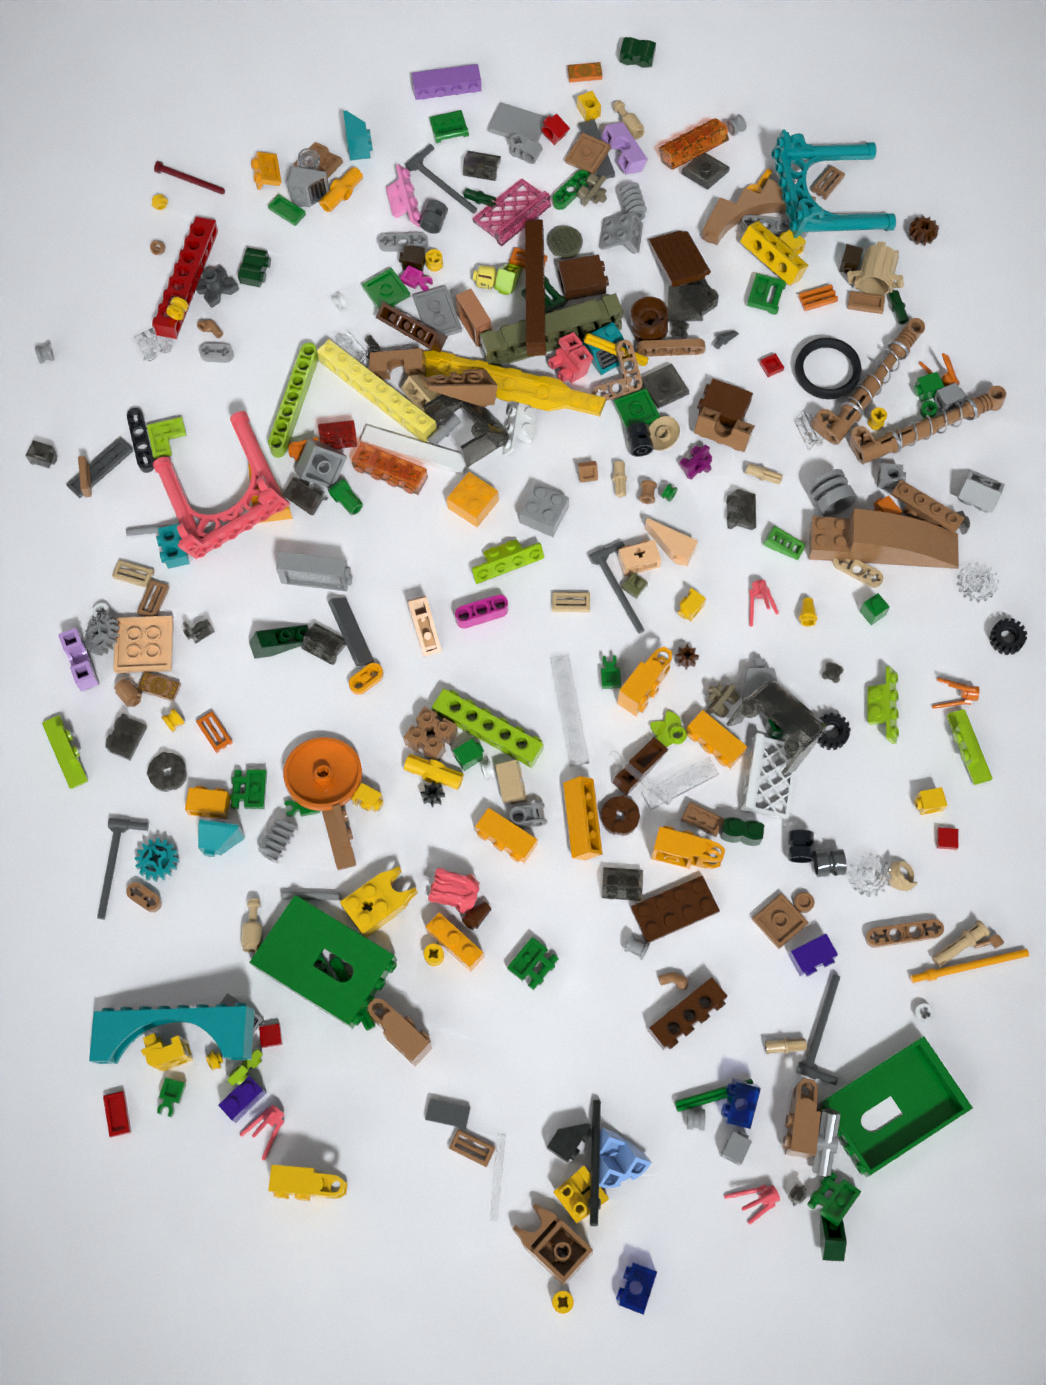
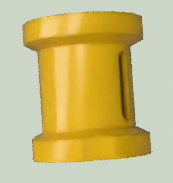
M880 407L872 410L871 417L868 420V426L872 430L876 431L883 428L884 421L887 419L886 410Z

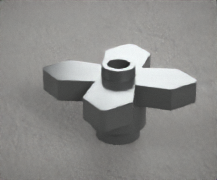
M218 266L214 270H207L203 275V279L200 278L196 288V292L199 295L205 294L204 299L211 308L220 303L221 294L232 295L240 289L233 278L227 279L228 275L222 266Z

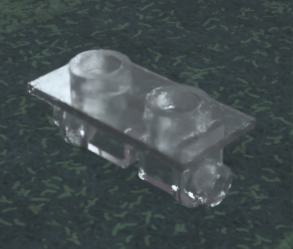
M348 330L344 334H336V344L362 364L369 354Z
M802 410L794 419V422L807 449L810 450L815 444L816 446L822 445L823 437L811 425L812 414Z

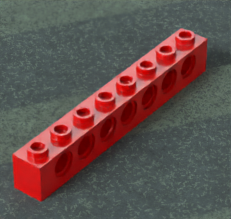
M195 217L194 222L191 223L190 233L185 237L184 248L180 250L179 260L174 265V273L169 278L168 288L164 290L163 301L159 303L157 316L152 321V327L155 329L156 336L177 339L188 309L184 312L185 315L182 320L171 318L166 310L171 305L170 302L174 297L184 299L188 306H190L218 234L216 220Z

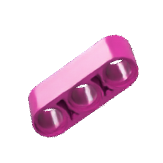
M495 595L460 606L455 611L456 624L464 629L504 617L508 613V600L504 595ZM497 604H503V605H504V607H502V608H497V607H495V606H496ZM481 609L486 611L484 614L478 613ZM462 615L468 616L467 619H460L459 617Z

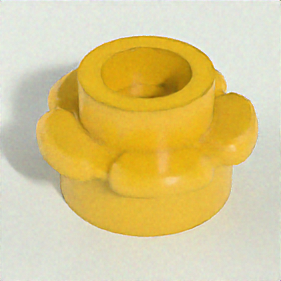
M163 194L155 195L152 198L151 205L157 210H163L168 204V199Z
M211 1050L210 1054L206 1055L205 1058L213 1071L221 1068L220 1064L223 1063V1060L218 1052L214 1053Z

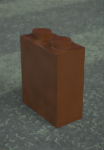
M599 254L558 261V275L563 295L567 300L606 294V286H609V280L607 275L604 276L605 264L604 261L600 260Z
M713 378L710 384H706L703 392L705 397L704 399L700 398L697 409H699V414L703 407L720 412L719 421L721 425L733 428L738 419L744 420L751 404L753 393Z

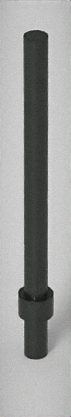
M593 1100L591 1187L590 1198H588L590 1226H598L599 1209H601V1199L599 1198L600 1100Z

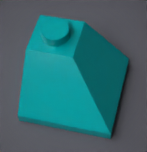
M199 819L198 848L205 856L215 857V855H222L245 838L239 825Z

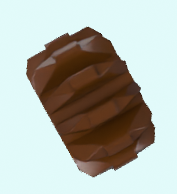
M922 215L920 218L916 217L910 223L908 235L911 236V241L916 240L917 245L922 243L925 246L926 243L931 244L937 238L939 225H936V220H931L930 216L925 218Z

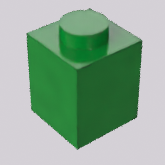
M934 372L917 378L913 390L915 395L923 402L934 398L936 391L945 386L938 372Z
M877 593L862 604L859 612L870 625H873L886 616L890 606Z
M473 738L455 748L453 756L462 770L466 771L483 760L484 749L479 742L475 743Z

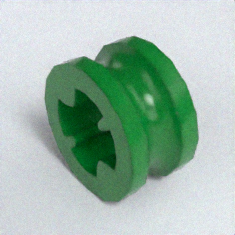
M925 401L920 408V415L923 418H926V415L933 418L938 410L937 404L933 401ZM928 407L930 408V410L932 409V411L927 412L928 410H926V408Z
M669 483L661 497L663 499L667 498V501L671 502L678 488H673L672 484Z

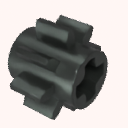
M434 781L432 785L427 786L425 784V792H420L422 797H426L423 803H430L431 807H434V804L437 803L441 805V797H445V793L440 792L442 785L437 787ZM431 792H432L433 794L436 793V796H435V797H434L433 795L430 796L429 793H431Z

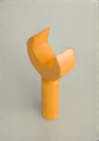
M766 169L757 185L751 184L746 189L761 194V187L764 186L772 171Z

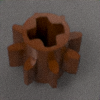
M688 644L683 649L681 647L678 648L679 654H675V659L679 660L678 667L682 665L686 670L689 666L695 667L696 662L694 660L699 659V655L695 654L696 648L692 649Z

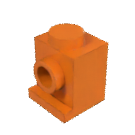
M889 495L884 499L879 498L873 503L874 511L897 515L902 514V510Z

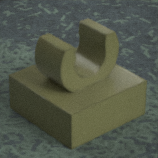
M633 572L623 583L621 589L637 599L648 586V582Z

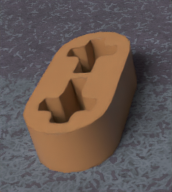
M133 882L127 887V896L148 912H157L161 908L162 901L160 897L142 884ZM139 888V891L143 894L142 897L134 895L132 890ZM146 898L150 900L155 899L156 905L149 907L150 904L146 901Z

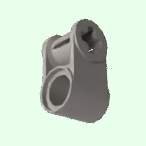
M514 134L510 137L511 146L509 153L513 157L524 160L529 164H534L543 150L542 145L521 134Z
M533 803L514 807L510 811L509 821L519 828L546 825L548 822L543 811L545 805L544 803ZM519 814L523 819L516 821L513 819V816Z

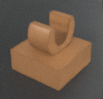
M596 461L578 463L580 483L598 480Z

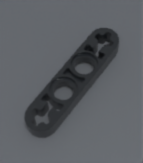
M132 408L127 412V421L136 461L142 472L149 473L154 470V457L145 417L139 408ZM134 415H137L138 423H135ZM138 429L144 430L140 436L134 435ZM140 445H147L145 451H138ZM143 457H146L148 466H144Z

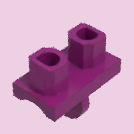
M706 444L702 448L695 446L691 450L692 458L688 459L685 457L679 462L681 469L686 472V476L690 480L698 473L700 474L702 471L709 473L712 469L710 465L712 462V456L709 453L710 447Z

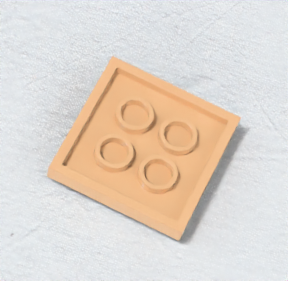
M173 616L116 618L118 621L117 626L120 627L117 633L120 635L116 637L117 643L114 644L113 671L115 673L172 671Z

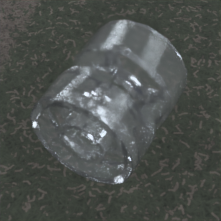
M311 148L301 150L298 154L297 167L319 171L320 155L318 152Z

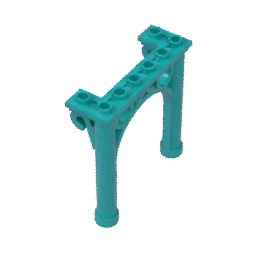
M786 129L781 131L776 145L772 149L771 156L775 161V172L778 173L779 187L783 193L782 200L786 205V216L789 217V227L794 238L801 236L805 232L882 229L893 231L895 229L896 216L894 213L837 215L824 210L813 200L806 184L807 171L815 163L840 160H873L876 156V144L874 142L846 145L806 144L803 134L797 133L790 136ZM791 164L798 165L802 171L795 172L791 168ZM793 179H798L796 184H794Z

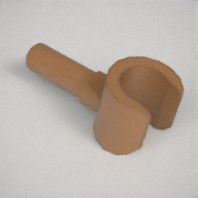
M994 935L986 941L976 943L974 948L992 944L996 949L1003 945L1004 941L999 935Z

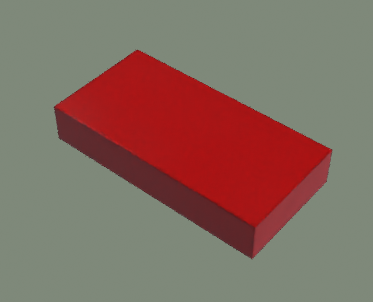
M125 1091L103 1095L109 1137L132 1133Z

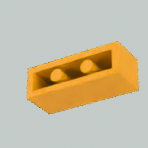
M703 710L687 726V736L693 742L697 741L701 744L706 753L713 754L724 767L727 766L731 769L746 752L747 746Z
M489 807L475 826L476 835L484 841L488 839L494 843L493 846L501 852L503 850L510 854L509 857L518 863L521 861L525 864L538 845V839Z
M440 912L426 925L427 933L470 972L484 958V952Z

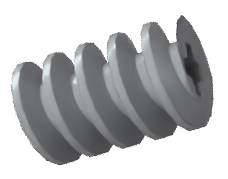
M632 182L622 186L619 189V195L625 213L634 212L640 220H643L647 207L645 206L641 189H639V184Z
M280 819L274 821L276 826H271L270 830L272 833L266 834L269 840L262 841L265 847L260 846L258 848V851L265 858L277 864L279 862L275 858L283 857L279 851L287 850L283 844L291 843L287 837L295 836L291 830L298 831L295 825Z

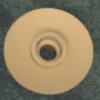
M660 417L649 426L654 450L663 451L669 449L679 438L680 426L672 417Z

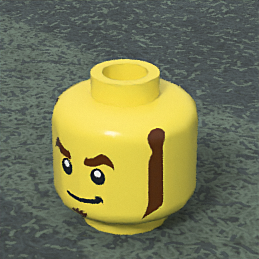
M480 265L478 271L474 270L473 281H476L478 288L491 290L495 286L498 272H496L495 267Z

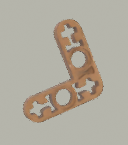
M620 340L615 346L623 377L595 386L591 391L592 395H596L598 389L600 391L608 390L609 393L602 394V397H605L607 401L638 391L642 387V378L633 345L628 340ZM622 343L628 345L626 354H631V357L622 359V356H625L624 351H620ZM628 360L633 363V368L630 371H627L624 367L625 362ZM636 373V375H632L633 379L638 382L635 384V388L630 386L629 383L632 382L631 376L627 377V374ZM615 383L621 385V391L617 394L612 390Z

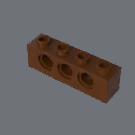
M386 302L382 303L375 317L436 352H441L448 338L445 334Z
M711 977L650 1026L648 1032L662 1050L667 1047L672 1049L679 1043L677 1039L684 1034L686 1037L695 1030L693 1026L696 1023L700 1022L702 1024L711 1017L709 1013L712 1010L718 1011L725 1006V1000L728 996ZM699 999H708L710 1006L702 1007ZM687 1010L693 1012L694 1019L687 1020L683 1013ZM670 1023L676 1024L679 1031L676 1033L670 1032L668 1025Z

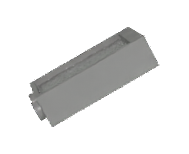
M279 551L276 570L281 584L345 592L348 590V585L352 584L353 575L350 574L351 567L348 566L346 559Z

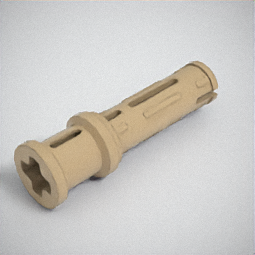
M980 920L976 921V925L969 930L962 931L961 936L932 956L933 962L940 968L969 946L974 947L978 940L990 935L987 927Z

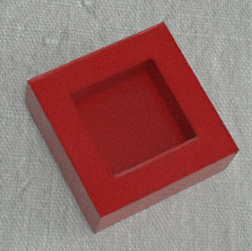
M776 353L760 360L759 364L767 377L784 371V366Z
M939 827L937 829V849L957 850L958 829Z
M280 1024L259 1027L261 1048L283 1045Z

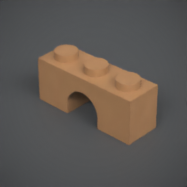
M422 348L370 353L369 370L382 380L391 379L392 370L399 366L404 367L408 377L419 374L426 376V356Z
M703 407L698 416L694 433L700 437L716 441L718 444L732 447L734 450L745 452L755 425L738 419L733 428H725L719 421L720 412Z

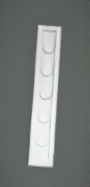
M366 426L360 440L361 444L460 474L464 473L469 461V456L370 426Z

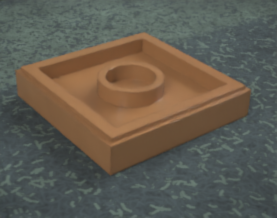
M582 132L564 161L566 164L579 170L595 174L609 153L611 145Z
M782 893L751 919L778 950L809 923Z

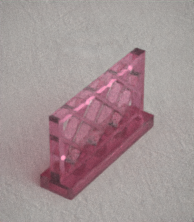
M520 179L499 196L496 201H493L496 203L494 207L487 206L472 219L476 225L493 236L497 244L502 247L525 228V221L535 220L551 207L550 195L546 191H539L524 179ZM521 186L527 188V191L517 192ZM526 196V200L517 201V197ZM529 196H537L534 200H529ZM508 197H514V201L505 202V199ZM526 205L522 210H516L517 206ZM514 206V210L504 211L505 207ZM495 207H502V211L492 212ZM514 215L509 220H504V216ZM501 216V220L492 221V217ZM489 217V221L482 222L480 219ZM501 225L496 231L492 229V226Z

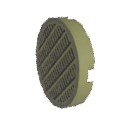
M561 226L554 229L548 239V246L553 255L561 256L564 259L572 258L579 254L583 244L581 233L570 226Z

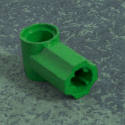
M341 479L328 489L334 501L339 502L350 515H356L361 511L363 503L352 492L351 487L344 479Z

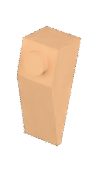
M647 518L645 530L674 563L688 566L697 548L698 540Z
M423 595L407 600L423 656L441 652L427 597Z

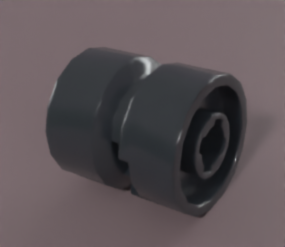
M635 423L626 429V436L632 456H645L654 450L649 426L646 423Z
M810 830L789 831L788 844L791 847L788 848V861L794 863L813 862L814 848L811 846L814 845V832Z

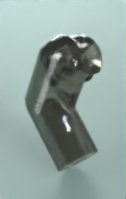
M372 335L365 338V342L369 346L368 352L365 354L368 359H370V353L380 351V346Z

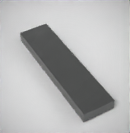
M595 119L578 123L581 134L583 132L602 141ZM608 154L596 171V175L599 178L602 175L607 179L615 177V171Z
M122 438L117 439L89 464L91 488L133 452V449ZM78 473L66 486L80 499L83 493Z
M331 598L328 604L355 666L373 663V657L347 598Z

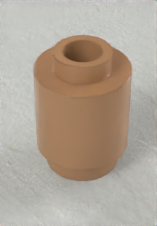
M122 679L114 686L115 693L127 707H135L141 702L142 694L131 681Z

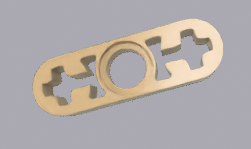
M833 559V566L836 569L872 588L879 587L883 582L884 577L880 571L859 560H853L850 568L847 569L850 563L849 559H845V563L842 564L838 563V559ZM853 567H861L863 573L859 575L855 574L853 572ZM869 571L867 577L864 578L866 572ZM874 575H876L878 577V581L872 582L871 577H874Z

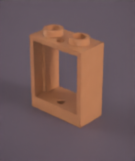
M468 289L455 296L457 316L475 346L478 347L482 345L480 334L487 330H492L491 319L473 290Z

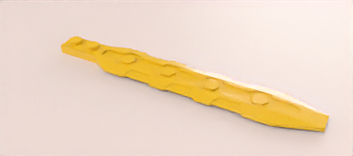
M424 351L426 356L425 377L436 375L448 377L452 372L463 374V370L485 369L498 385L496 397L499 400L514 401L544 411L570 409L599 417L606 403L605 397L572 390L560 379L532 375L514 368L507 369L491 365L485 361L465 359L443 351Z

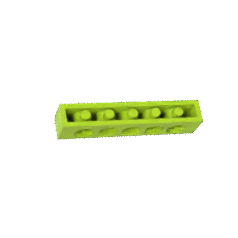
M443 688L432 706V711L437 713L438 717L446 718L456 724L458 728L530 768L534 766L544 749V743H542L540 738L534 735L532 737L527 735L522 728L509 725L506 719L502 717L497 718L488 709H480L470 699L464 700L459 697L457 692L451 689L448 691ZM457 705L460 707V709L458 711H452L451 707ZM469 715L477 716L475 720L467 719ZM486 724H492L494 726L490 730L484 728ZM503 733H508L510 737L507 739H503L500 737V735ZM520 742H524L527 744V746L525 748H519L517 744Z

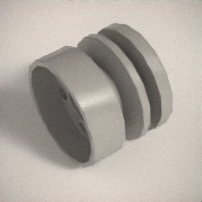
M834 469L820 475L808 487L813 499L818 501L817 506L823 517L834 516L845 511L858 498L851 485H847L849 481L842 469Z

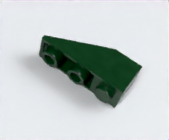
M308 625L256 631L250 639L249 645L254 659L271 657L313 642Z

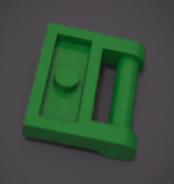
M462 110L429 117L436 143H441L442 140L455 137L469 136Z
M756 273L747 306L765 310L772 315H776L779 310L778 304L782 291L786 287V281ZM774 286L776 290L772 303H768L766 301L770 288Z

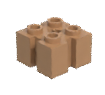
M424 706L416 718L417 726L411 725L403 737L404 743L416 752L422 749L426 758L440 761L446 752L445 743L449 745L452 743L458 733V728L456 724L446 718H443L442 721L438 720L437 713ZM430 733L434 734V736L431 735L430 737H428L427 735Z

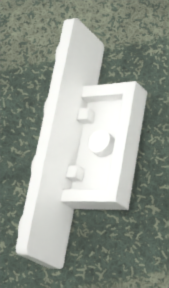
M511 401L507 414L509 416L508 423L505 427L506 437L502 444L504 456L509 455L515 450L516 439L527 443L533 441L538 409Z

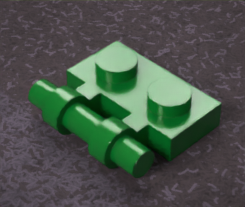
M247 769L246 777H242V770H234V777H232L231 781L233 785V792L230 794L231 808L239 809V802L244 801L245 809H265L267 770ZM241 785H246L245 794H240Z
M531 937L509 964L507 970L522 982L529 976L532 980L527 986L534 991L538 985L544 982L543 978L547 973L556 967L555 963L559 958L552 954L547 959L544 955L548 949L534 937ZM538 962L542 963L543 967L538 973H535L533 971L534 967Z
M831 1172V1176L823 1177L820 1181V1187L810 1195L807 1205L811 1209H815L817 1205L823 1206L819 1214L838 1227L860 1196L861 1191L845 1179L838 1185L834 1182L837 1178L836 1174ZM828 1190H831L833 1194L828 1199L824 1195Z

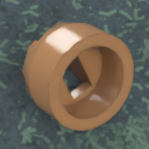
M157 240L150 244V250L154 255H161L165 252L166 246L162 241Z

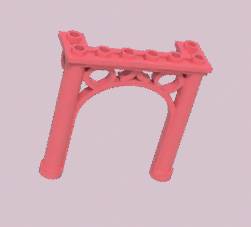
M245 411L234 413L230 417V421L249 461L252 476L247 492L230 509L212 515L195 512L187 500L170 458L160 457L153 462V467L160 476L180 523L177 526V530L182 540L179 541L178 547L195 559L204 557L209 551L221 547L223 543L235 539L240 533L252 529L254 525L266 521L270 516L283 511L285 507L290 505L278 488L251 428L248 414ZM259 496L258 500L260 503L250 507L252 497ZM245 507L249 512L241 516V514L245 511L243 509ZM193 516L201 520L198 528ZM220 520L223 522L229 521L230 523L222 527ZM209 522H215V529L205 534L204 529Z

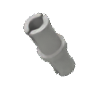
M453 414L444 424H440L438 429L427 438L429 443L436 446L442 439L448 437L450 432L461 423L460 419Z

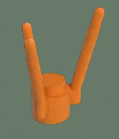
M942 353L948 370L942 376L944 386L946 387L953 383L959 385L960 382L955 374L949 355ZM919 362V365L928 374L933 373L923 362Z
M314 437V438H310V439H313V440H316V441H317V440H318V437ZM308 439L289 443V456L291 458L294 457L295 461H299ZM329 440L321 442L325 444H333L334 441Z
M937 678V681L948 684L949 687L960 689V696L964 700L932 705V708H944L963 704L971 705L972 701H977L979 698V686Z

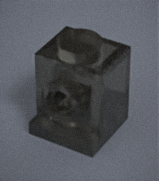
M35 440L32 441L25 455L30 464H37L46 468H50L51 464L54 465L58 457L53 446Z

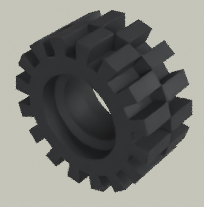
M1005 618L1004 621L1001 619L995 624L989 636L991 646L995 645L993 648L995 651L1000 649L998 653L1002 654L1004 651L1005 655H1009V653L1013 655L1020 651L1027 640V631H1023L1025 629L1024 625L1019 626L1020 621L1014 623L1015 619L1012 618L1009 621L1008 618ZM1009 631L1013 633L1015 641L1009 643L1003 640L1002 632Z
M826 713L823 717L819 718L814 728V739L817 738V744L821 743L820 747L824 748L826 746L827 750L831 748L837 750L838 747H843L847 742L851 727L849 728V722H845L846 718L844 716L840 718L841 714L837 713L835 716L834 713H830V715ZM829 725H834L838 728L839 735L835 738H830L826 735L825 728Z

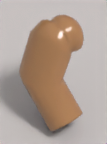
M200 320L197 323L198 329L202 332H212L216 338L223 336L222 330L214 321Z
M673 971L658 976L661 986L674 983L679 990H685L688 987V979L680 973Z

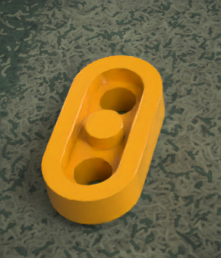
M370 663L353 675L349 680L351 692L356 695L364 694L380 682L384 675L382 667L377 663ZM373 672L377 673L375 677L371 676ZM362 684V687L356 688V685Z

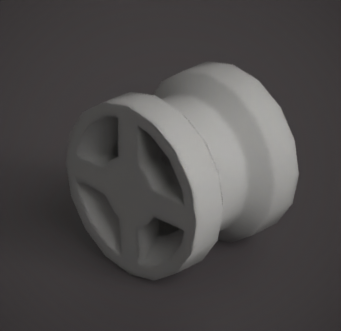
M740 114L736 115L734 119L726 121L727 130L732 136L737 135L739 131H745L747 128L745 119Z
M46 343L41 347L39 345L35 346V352L40 364L46 360H54L50 343Z
M688 1108L687 1130H692L693 1128L705 1130V1109L694 1111Z

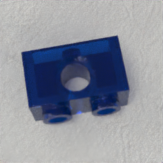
M732 1078V1082L728 1084L726 1090L727 1102L723 1104L721 1109L722 1119L728 1124L751 1129L761 1088L755 1083ZM743 1098V1105L741 1107H735V1102L738 1099Z
M632 1262L631 1267L626 1266L623 1275L626 1282L624 1288H619L616 1300L619 1301L618 1306L644 1315L657 1271ZM633 1281L639 1282L642 1287L641 1292L637 1295L630 1291V1284Z

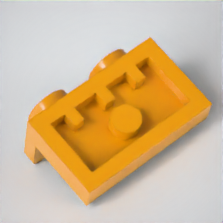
M257 151L251 161V168L254 170L253 179L257 189L261 190L263 184L280 186L282 180L277 154Z

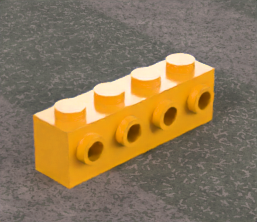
M579 776L563 782L572 858L588 860L603 855L594 779Z

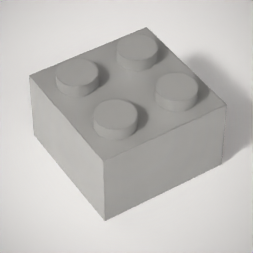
M535 484L520 512V523L554 537L569 508V497Z

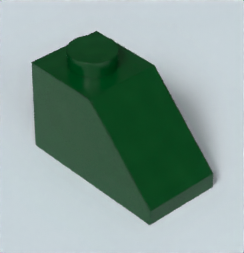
M820 1215L822 1260L844 1261L847 1239L843 1220L837 1227Z

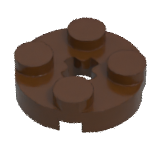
M620 795L609 799L603 805L601 823L610 834L625 836L632 833L638 826L640 812L633 800ZM617 812H623L625 814V819L617 820L615 818L617 816Z

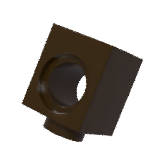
M846 244L839 271L845 274L848 271H857L864 248Z
M405 245L403 252H400L399 263H402V269L406 270L409 265L423 272L426 262L425 248Z

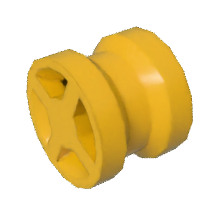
M437 249L429 250L425 255L427 269L432 272L440 271L443 267L442 253Z
M174 297L166 312L171 318L182 320L185 315L184 312L189 307L188 303L182 298Z
M174 708L170 710L168 715L161 717L171 732H174L177 726L185 724Z
M433 943L427 945L424 949V958L428 965L434 967L443 962L444 952L440 945Z
M567 1291L557 1292L552 1299L553 1308L561 1314L568 1313L574 1304L573 1297Z

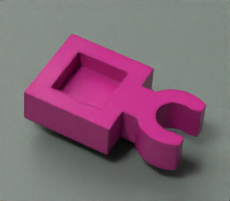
M409 265L400 277L403 284L414 289L420 286L423 291H429L428 286L425 284L433 285L431 277H424V272Z

